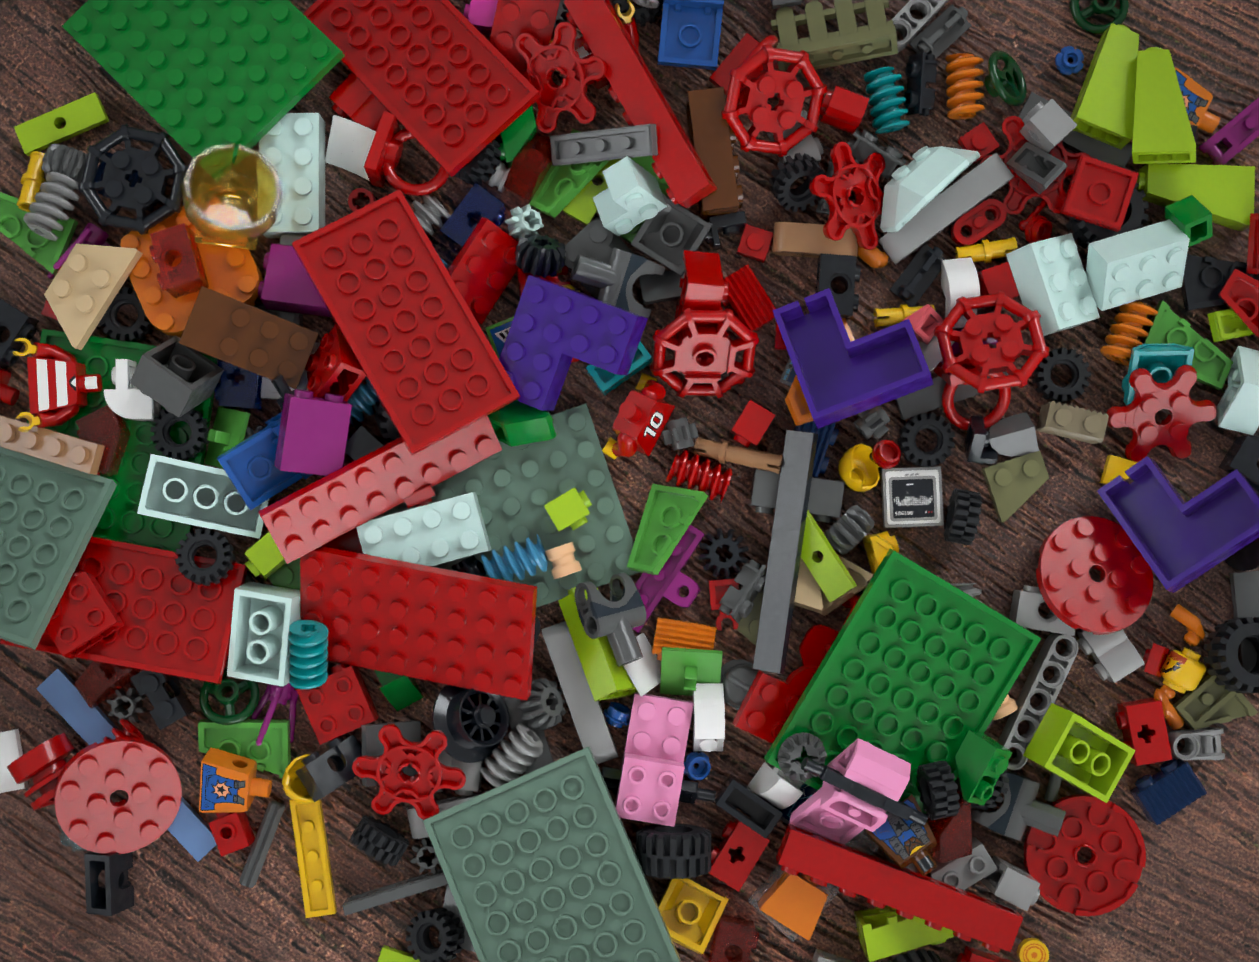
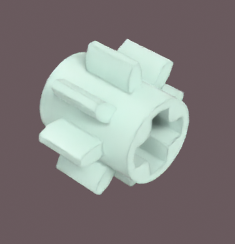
M530 204L522 208L517 206L510 210L513 217L505 220V223L508 224L509 235L519 239L527 234L535 236L538 233L536 230L544 227L540 211L537 212L531 209Z

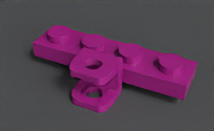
M691 524L659 574L642 573L635 584L646 610L645 623L642 626L633 628L638 633L642 630L663 597L680 607L689 608L700 592L699 585L681 572L705 536L703 532ZM682 587H688V596H680L679 591Z

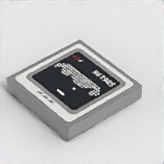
M941 466L880 469L883 528L944 525Z

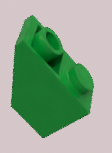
M532 105L501 132L503 142L499 143L501 147L498 148L501 151L500 160H506L508 168H515L538 134Z
M1193 195L1165 207V220L1170 219L1190 238L1188 248L1213 237L1212 213Z
M518 399L487 415L498 440L511 447L551 440L556 436L553 418L548 411L539 410L519 402Z
M972 730L968 731L955 755L963 799L967 802L984 806L986 801L993 795L994 786L1000 775L1007 769L1008 760L1013 752L986 734Z

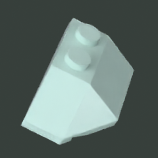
M925 146L915 152L912 156L914 160L908 165H903L895 170L891 175L893 178L884 187L881 230L883 232H898L974 161L980 158L979 152L943 146L931 148Z

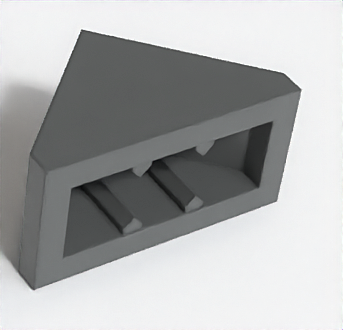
M1026 142L1006 163L1010 169L1039 195L1067 167L1065 162L1029 142Z

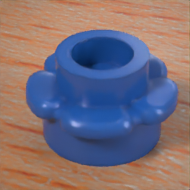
M1072 46L1062 48L1061 53H1058L1055 58L1057 70L1064 75L1077 74L1084 66L1082 63L1084 55L1081 50H1075ZM1068 58H1071L1073 62L1069 63Z
M611 702L609 707L604 709L603 714L607 717L606 722L616 728H622L623 725H629L631 710L621 703Z
M695 751L686 756L684 774L688 775L689 779L702 780L709 775L711 765L709 757L705 753H697ZM695 763H698L697 768H694Z

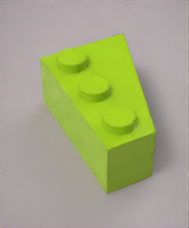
M885 905L884 909L875 907L854 911L860 946L869 962L929 944H942L946 942V939L954 937L953 931L943 927L942 931L933 929L924 924V919L914 916L913 920L904 918L896 913L895 908Z

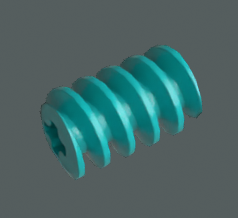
M888 66L874 69L864 74L863 77L864 81L869 83L865 88L866 92L871 94L868 104L874 106L870 109V115L876 117L872 121V127L878 129L875 131V134L895 132L910 125V121L901 120V116L907 114L908 109H901L898 106L904 103L906 98L897 97L896 95L904 90V86L895 85L894 82L900 80L902 75L893 74L894 67Z
M314 620L295 621L289 627L292 633L289 636V641L292 643L289 647L290 654H292L289 658V662L292 665L289 668V673L292 675L289 679L290 685L298 689L319 687L328 678V628Z

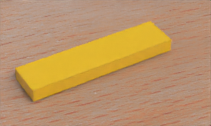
M289 799L305 917L311 918L336 914L337 907L322 801L319 799L316 802L313 801L306 804Z

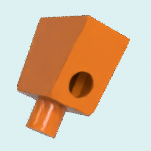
M783 872L759 899L757 904L762 912L809 941L828 894L824 888L810 881V876L799 873L798 876Z

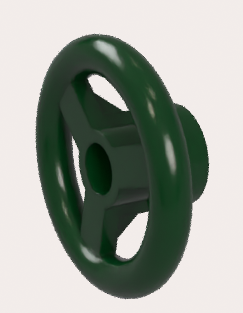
M1071 0L1070 10L1074 21L1083 30L1093 34H1103L1111 23L1121 25L1124 22L1129 8L1128 0H1119V9L1114 7L1117 0H1101L1105 7L1100 6L1097 0H1091L1090 5L1082 11L1079 9V0ZM1103 13L1114 18L1113 21L1105 25H1095L1086 20L1093 14Z
M1000 50L993 52L988 60L989 75L984 79L988 93L994 98L999 96L1010 106L1021 105L1025 101L1027 92L1026 82L1019 65L1008 53ZM998 60H1002L1005 63L1002 70L997 69Z
M227 668L224 669L222 679L228 677ZM223 679L221 684L216 685L215 683L204 682L199 695L200 707L208 719L221 725H233L246 720L255 711L259 702L260 691L257 682L242 679L244 681L238 685L232 679ZM250 689L251 697L248 705L243 711L235 715V703L238 701L239 696ZM229 691L233 692V695L231 697H224L225 693ZM209 693L215 695L217 700L224 704L225 716L219 715L212 710L208 700Z

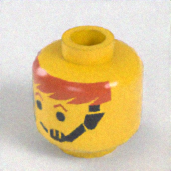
M1184 647L1182 652L1178 650L1170 651L1160 670V675L1164 678L1162 683L1185 694L1186 690L1194 691L1206 671V666L1199 661L1201 655Z

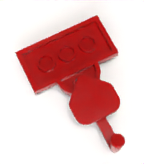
M856 594L842 604L845 608H851L846 620L860 599V595ZM817 624L809 628L799 646V655L803 666L791 672L785 681L759 670L732 724L773 744L839 632L823 624Z

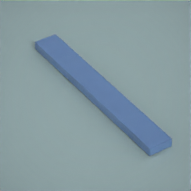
M61 667L57 668L36 688L88 745L95 742L97 744L104 742L103 738L105 736L111 739L116 738L111 729L113 727L118 729V727ZM182 797L179 811L167 830L199 862L216 846V842L210 826Z

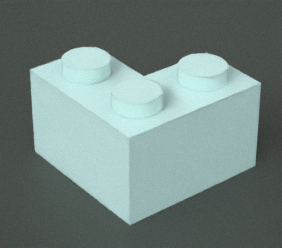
M628 156L602 171L608 188L593 197L603 226L617 236L630 232L633 227L646 219L655 217L659 211L667 207L656 177Z
M1238 346L1231 358L1233 364L1227 376L1228 388L1217 405L1218 427L1254 435L1259 427V351Z

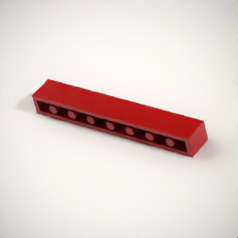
M609 0L563 1L569 11L565 14L568 21L575 28H579L583 35L580 38V42L589 54L593 53L594 56H598L605 61L606 72L602 78L606 77L611 85L608 88L609 93L616 103L621 102L625 112L622 115L629 126L656 124L658 155L652 156L654 162L651 166L660 179H665L669 186L666 189V193L675 205L679 204L688 209L717 190L718 188Z
M788 824L776 856L778 864L782 865L781 870L786 873L798 876L799 872L810 876L809 880L815 884L827 887L828 883L839 887L838 891L844 895L853 898L856 897V894L868 898L867 902L875 907L884 909L885 905L895 908L896 913L904 918L913 920L914 916L925 920V925L933 929L942 931L943 927L954 931V936L968 942L972 938L982 941L983 947L997 953L1000 952V949L1011 952L1023 920L1022 915L1015 909L926 875L922 876L920 873L910 869H900L894 863L792 824Z

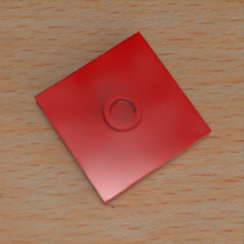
M1081 154L1078 157L1060 213L1119 232L1139 173Z

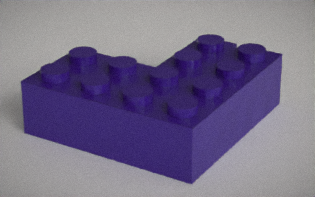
M528 275L499 360L520 395L519 402L539 410L554 411L573 358L617 375H628L648 318L543 278Z
M830 288L804 298L810 312L809 314L804 315L799 301L772 310L810 413L818 429L934 385L930 370L909 319L850 342Z
M1147 456L1125 471L1127 476L1134 480V482L1129 484L1126 479L1119 475L1097 490L1165 589L1172 593H1175L1259 538V496L1237 469L1185 503L1156 462Z

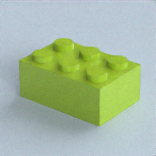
M1051 703L1023 756L1082 791L1107 803L1136 750L1077 714Z

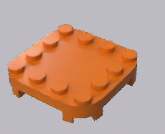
M215 197L196 200L182 206L180 213L176 212L148 230V234L141 235L138 231L132 230L121 239V247L135 248L143 253L130 273L129 278L146 317L156 329L166 335L181 338L202 286L250 306L256 305L254 302L258 297L259 283L261 280L263 281L262 273L258 269L237 219L229 208Z

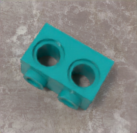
M640 341L628 375H617L591 364L586 367V371L605 396L652 363V356Z

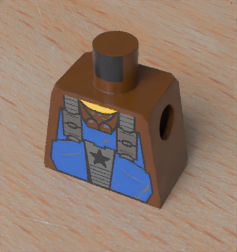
M913 795L902 801L922 812ZM887 812L888 818L886 822L874 832L865 829L868 837L900 869H904L913 863L921 875L925 876L938 866L928 853L937 843L927 822L924 826H920L910 820L907 821Z

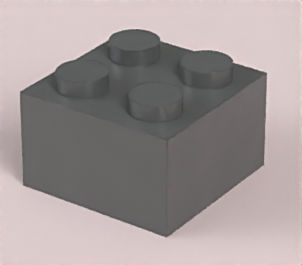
M174 336L141 356L129 383L138 388L144 395L158 402L168 412L181 417L211 397L224 369L198 351L180 345V338Z

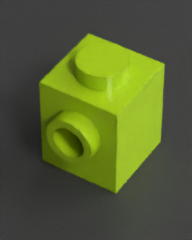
M574 487L545 504L544 507L560 532L569 526L572 530H575L587 523L586 516L591 514L588 508L592 506V503L584 490L578 493Z

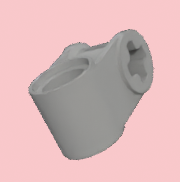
M1206 727L1198 730L1169 731L1168 738L1171 754L1173 757L1187 761L1225 759V754L1222 753L1221 734L1224 733V729L1220 727ZM1183 738L1185 747L1182 751L1178 752L1177 743Z

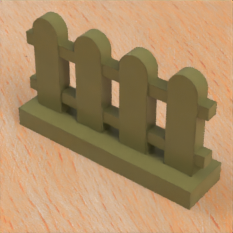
M834 0V8L823 10L820 2L811 1L805 6V14L795 16L791 8L782 7L777 10L776 19L771 20L772 31L778 30L780 43H778L776 48L798 52L801 50L809 53V60L815 70L898 54L896 28L893 20H886L884 8H889V1L864 0V2L852 4V0ZM866 12L868 25L857 27L855 14ZM836 18L839 31L827 33L825 20ZM807 24L809 37L798 39L796 26ZM778 61L779 70L786 71L791 63Z

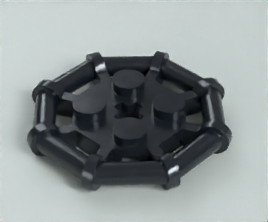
M122 124L121 128L93 146L89 145L87 147L88 155L81 183L78 184V190L84 194L98 216L99 224L104 227L110 225L138 231L142 235L148 234L149 229L176 212H181L182 208L180 206L187 176L191 171L190 166L184 163L170 141L169 134L164 131L157 133L130 127L129 124ZM133 139L154 145L150 151L134 148ZM124 141V150L115 152L111 158L104 155L105 152ZM162 151L173 166L172 169L165 170L160 164L158 156ZM99 160H102L106 163L102 181L94 182ZM138 172L142 182L136 183L135 187H131V182L128 179ZM169 178H174L170 198L168 199L164 196L167 181ZM105 190L113 203L108 209L96 191ZM160 201L165 204L146 216L145 211L149 209L148 206L151 204H157ZM123 208L136 211L137 218L134 219L117 214Z

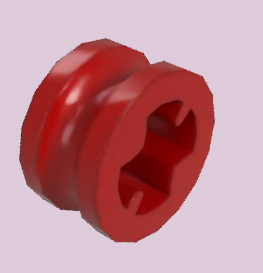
M365 188L353 190L348 197L350 209L353 212L359 210L360 206L355 205V200H359L362 194H365L364 197L370 200L369 204L375 202L376 198L373 193Z

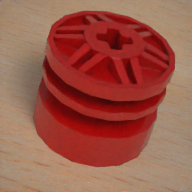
M65 733L45 741L7 766L8 771L17 784L29 780L33 781L34 785L24 793L25 798L31 797L38 792L41 794V797L30 804L33 811L54 805L55 786L60 773L67 764L64 759L74 751V747Z

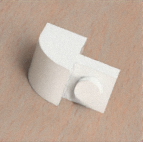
M971 257L942 260L941 288L946 297L945 318L956 305V300L961 296L965 298L980 296L979 278ZM972 309L973 312L977 315V309ZM962 315L953 328H963L967 319Z
M115 359L116 367L112 368L111 376L116 389H104V397L108 406L119 416L136 421H153L155 417H160L161 405L129 383L137 367V362L129 359Z
M696 683V691H693V751H723L725 739L723 683Z
M764 762L748 787L778 809H785L801 797L803 792L799 788L804 782L800 780L793 781L782 770Z

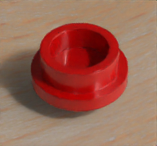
M1041 215L1034 216L1025 227V236L1028 243L1049 239L1052 233L1051 222Z
M881 440L873 446L872 458L879 467L891 469L899 463L901 450L894 441Z

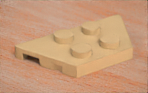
M76 244L44 293L72 347L78 350L83 349L143 253L135 248Z

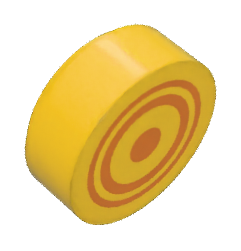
M1026 938L1019 944L1017 956L1020 962H1048L1049 951L1041 940Z

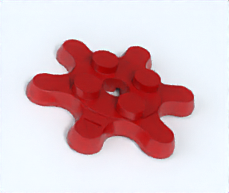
M561 22L556 26L554 39L547 46L541 45L530 33H522L516 39V48L527 62V70L523 76L541 95L536 101L539 109L536 125L543 133H550L555 130L559 114L563 111L572 112L576 119L583 124L592 122L597 112L596 107L587 98V83L590 80L603 77L606 72V63L598 56H592L588 59L580 58L579 53L574 47L577 31L569 22ZM555 69L565 76L560 86H557L552 80V74Z
M1009 116L1002 123V132L1007 137L1009 146L1007 151L999 155V157L1007 167L1006 163L1028 142L1019 132L1023 128L1024 123L1017 116ZM1063 140L1057 144L1049 154L1065 162L1067 167L1040 195L1008 167L1014 178L1008 182L1009 192L1002 202L1006 207L1007 214L1017 215L1021 213L1026 202L1034 197L1045 200L1051 212L1061 214L1060 212L1066 197L1063 182L1067 176L1073 174L1078 157L1081 154L1089 155L1084 152H1068L1062 144ZM988 155V156L984 157V158L981 160L980 164H981L982 162H984L986 159H988V158H989L990 156H992V155Z
M844 141L838 142L830 151L834 165L832 177H827L823 174L817 175L809 185L811 193L824 198L830 209L829 219L823 227V233L826 238L838 241L843 238L846 230L850 228L855 233L857 243L861 248L873 250L878 245L875 220L878 215H882L884 197L878 181L885 169V161L880 153L875 152L870 154L864 160V163L860 165L854 160L850 146ZM852 190L856 195L855 203L852 200H848L851 197Z
M1182 365L1175 371L1174 376L1165 383L1154 381L1151 373L1144 368H1138L1130 374L1129 383L1135 391L1133 401L1126 406L1111 407L1106 412L1109 416L1108 426L1113 428L1128 427L1132 430V439L1125 448V455L1129 460L1134 462L1141 461L1152 448L1158 445L1167 446L1170 454L1175 458L1184 459L1191 454L1192 445L1187 439L1188 429L1197 422L1213 420L1217 414V407L1214 402L1210 400L1195 401L1189 396V392L1197 380L1195 368L1190 365ZM1168 409L1170 414H1168L1166 419L1162 420L1161 423L1155 421V415L1158 411Z
M387 724L380 729L378 735L384 747L383 754L376 757L362 755L356 758L352 764V771L355 775L361 778H372L379 784L380 791L373 797L371 807L380 815L389 814L397 804L406 802L414 806L417 815L425 820L439 813V806L434 799L436 791L442 788L458 790L466 782V776L460 768L445 766L439 761V754L447 746V737L440 730L431 731L420 742H411L403 737L397 725ZM411 764V767L415 768L418 773L414 776H408L403 773L402 768Z

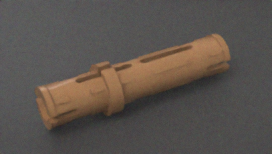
M702 437L696 439L694 448H698V450H694V455L698 454L702 457L716 459L721 464L730 462L777 474L781 472L783 455L731 445V442L726 440L724 442L703 439Z

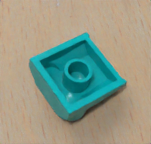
M1174 343L1142 344L1132 348L1128 373L1122 380L1123 402L1128 405L1135 397V391L1129 383V376L1134 370L1138 368L1147 369L1154 381L1165 383L1174 376L1175 371L1182 365L1192 366L1194 348Z

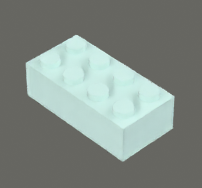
M287 113L259 141V232L266 238H280L283 233L308 235L325 226V121L319 113Z
M151 454L137 514L260 539L264 522L258 511L268 506L269 499L250 510L224 469Z
M475 492L372 519L356 527L363 554L432 567L491 550Z

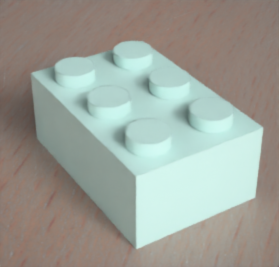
M1169 219L1089 243L1085 273L1096 306L1101 311H1105L1182 287L1190 238Z
M1072 233L1033 242L1006 254L1023 306L1032 311L1037 310L1041 315L1039 320L1043 336L1100 318Z
M250 581L235 588L227 666L228 677L282 687L290 683L289 679L292 675L289 673V668L292 665L289 662V658L292 654H290L289 647L292 643L289 641V636L292 633L289 627L293 622L301 620L300 590Z

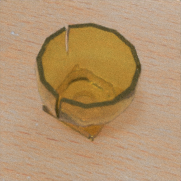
M235 143L210 146L191 160L180 186L186 217L196 228L194 242L256 250L257 238L267 232L275 223L283 202L278 171L260 152L243 145H238L234 164L232 159Z

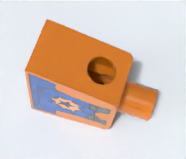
M1175 67L1190 125L1198 126V128L1212 134L1221 119L1207 111L1213 95Z
M210 747L201 761L199 812H246L255 796L269 798L272 780L256 778L257 762L255 760Z

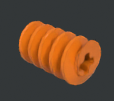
M967 53L948 55L945 59L949 64L946 65L945 70L950 74L946 78V83L950 87L947 88L946 95L950 99L947 100L946 106L951 110L948 111L947 117L954 120L973 118L976 112L985 109L984 105L976 104V100L984 98L983 93L976 92L977 88L984 86V82L975 80V77L984 74V70L975 68V65L983 63L984 59Z
M1139 301L1119 306V310L1122 313L1115 315L1114 320L1117 324L1110 326V332L1113 335L1106 336L1105 342L1108 345H1104L1100 349L1101 354L1107 359L1129 366L1128 360L1131 357L1132 348L1143 344L1138 340V337H1148L1149 335L1143 329V326H1153L1154 324L1147 316L1158 315L1156 309Z

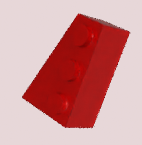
M684 250L685 276L680 278L679 288H682L679 305H676L675 319L683 314L684 309L691 308V310L723 311V308L720 306L722 300H727L728 282L723 280L719 253ZM696 322L697 327H716L718 323ZM687 325L672 337L679 339L683 331L690 329ZM702 352L698 355H700L701 359H706L710 353Z

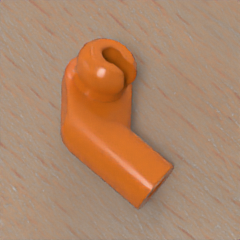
M858 245V256L872 268H883L887 265L888 255L885 252L880 251L877 247L873 250H866Z
M1178 604L1170 616L1186 627L1188 632L1184 635V641L1192 647L1198 646L1200 640L1203 641L1205 638L1201 621L1196 615Z
M1163 684L1160 689L1156 688L1153 696L1155 699L1162 701L1165 721L1173 730L1180 729L1184 725V720L1169 701L1175 697L1176 693L1173 689Z

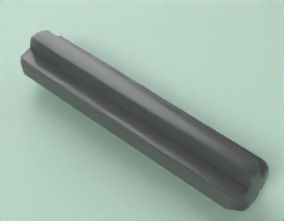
M271 801L268 804L239 879L241 885L253 888L256 885L283 815L284 804L277 801Z

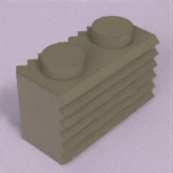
M1050 401L1041 405L1036 431L1090 444L1102 443L1109 416L1107 413L1102 414L1101 411H1090V409L1085 410L1083 407H1073L1072 404L1067 406L1066 403L1061 404L1060 402Z

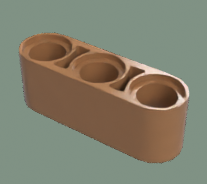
M774 223L772 254L818 258L820 254L857 256L858 243L855 233L850 228L846 230L841 240L834 241L825 237L823 233L825 224Z

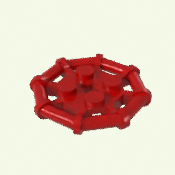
M770 44L762 45L761 50L735 70L732 69L729 75H731L721 117L726 119L740 142V148L743 151H758L784 157L790 149L811 133L817 132L819 129L817 123L824 93L827 92V85L822 83L810 62L809 53L804 50L798 52L775 48ZM776 60L788 62L791 64L789 65L788 69L784 71L774 69L773 61ZM763 64L764 70L760 72V76L751 80L746 77ZM800 69L807 79L809 87L803 88L802 84L798 82L796 74ZM744 84L746 87L742 105L737 106L741 85ZM775 93H778L779 103L775 108L771 109L772 107L767 103L768 98H773ZM807 96H811L807 118L805 119L801 116L804 99ZM741 114L747 115L750 119L751 127L748 132L738 117ZM796 121L802 125L788 137L783 138V131L792 128ZM760 131L773 133L774 142L756 139Z
M1004 291L970 298L961 296L956 300V305L943 322L934 329V335L938 339L943 361L941 368L945 373H951L978 390L977 393L984 394V391L1015 386L1023 388L1028 384L1027 380L1043 358L1049 356L1050 349L1046 346L1039 320L1041 317L1040 313L1037 310L1032 311L1008 297ZM995 306V310L992 313L976 315L972 310ZM1003 307L1022 320L1017 323L1014 322L1010 315L1001 314V308ZM963 315L967 319L964 328L961 331L952 330ZM1028 327L1033 345L1024 344L1021 331ZM987 338H994L998 343H996L995 348H990V345L983 344V341H986ZM951 341L959 343L960 356L954 357ZM1021 355L1030 356L1021 369L1015 367L1014 363ZM965 363L969 366L973 364L977 367V371L981 372V377L962 365ZM1005 371L1008 373L1006 376L987 378L988 374Z
M687 308L684 309L683 314L663 329L656 330L653 334L654 353L650 370L653 375L659 376L675 390L676 395L684 398L686 395L717 396V398L724 397V393L746 377H752L755 373L753 366L756 345L759 342L758 334L751 332L734 315L731 309L711 311ZM696 322L718 323L717 327H697ZM687 325L690 329L683 331L679 339L672 337ZM727 328H731L740 339L732 340L726 331ZM666 348L674 350V359L665 361ZM744 350L742 361H735L736 352ZM709 352L712 355H707L706 359H701L698 354ZM677 371L680 373L681 371L685 376L684 380H680L672 372ZM727 371V374L733 372L721 382L719 381L724 372ZM693 383H712V384H693Z

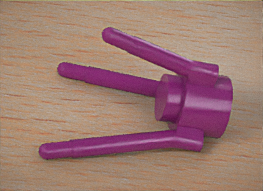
M88 222L79 238L53 265V268L57 270L63 265L76 244L111 246L105 242L109 235L99 227ZM51 272L47 274L49 279L55 276Z
M290 683L284 687L267 684L266 691L250 718L257 719L268 699L271 701L256 740L257 746L262 744L277 703L286 705L288 700H290V743L294 741L296 705L299 695Z

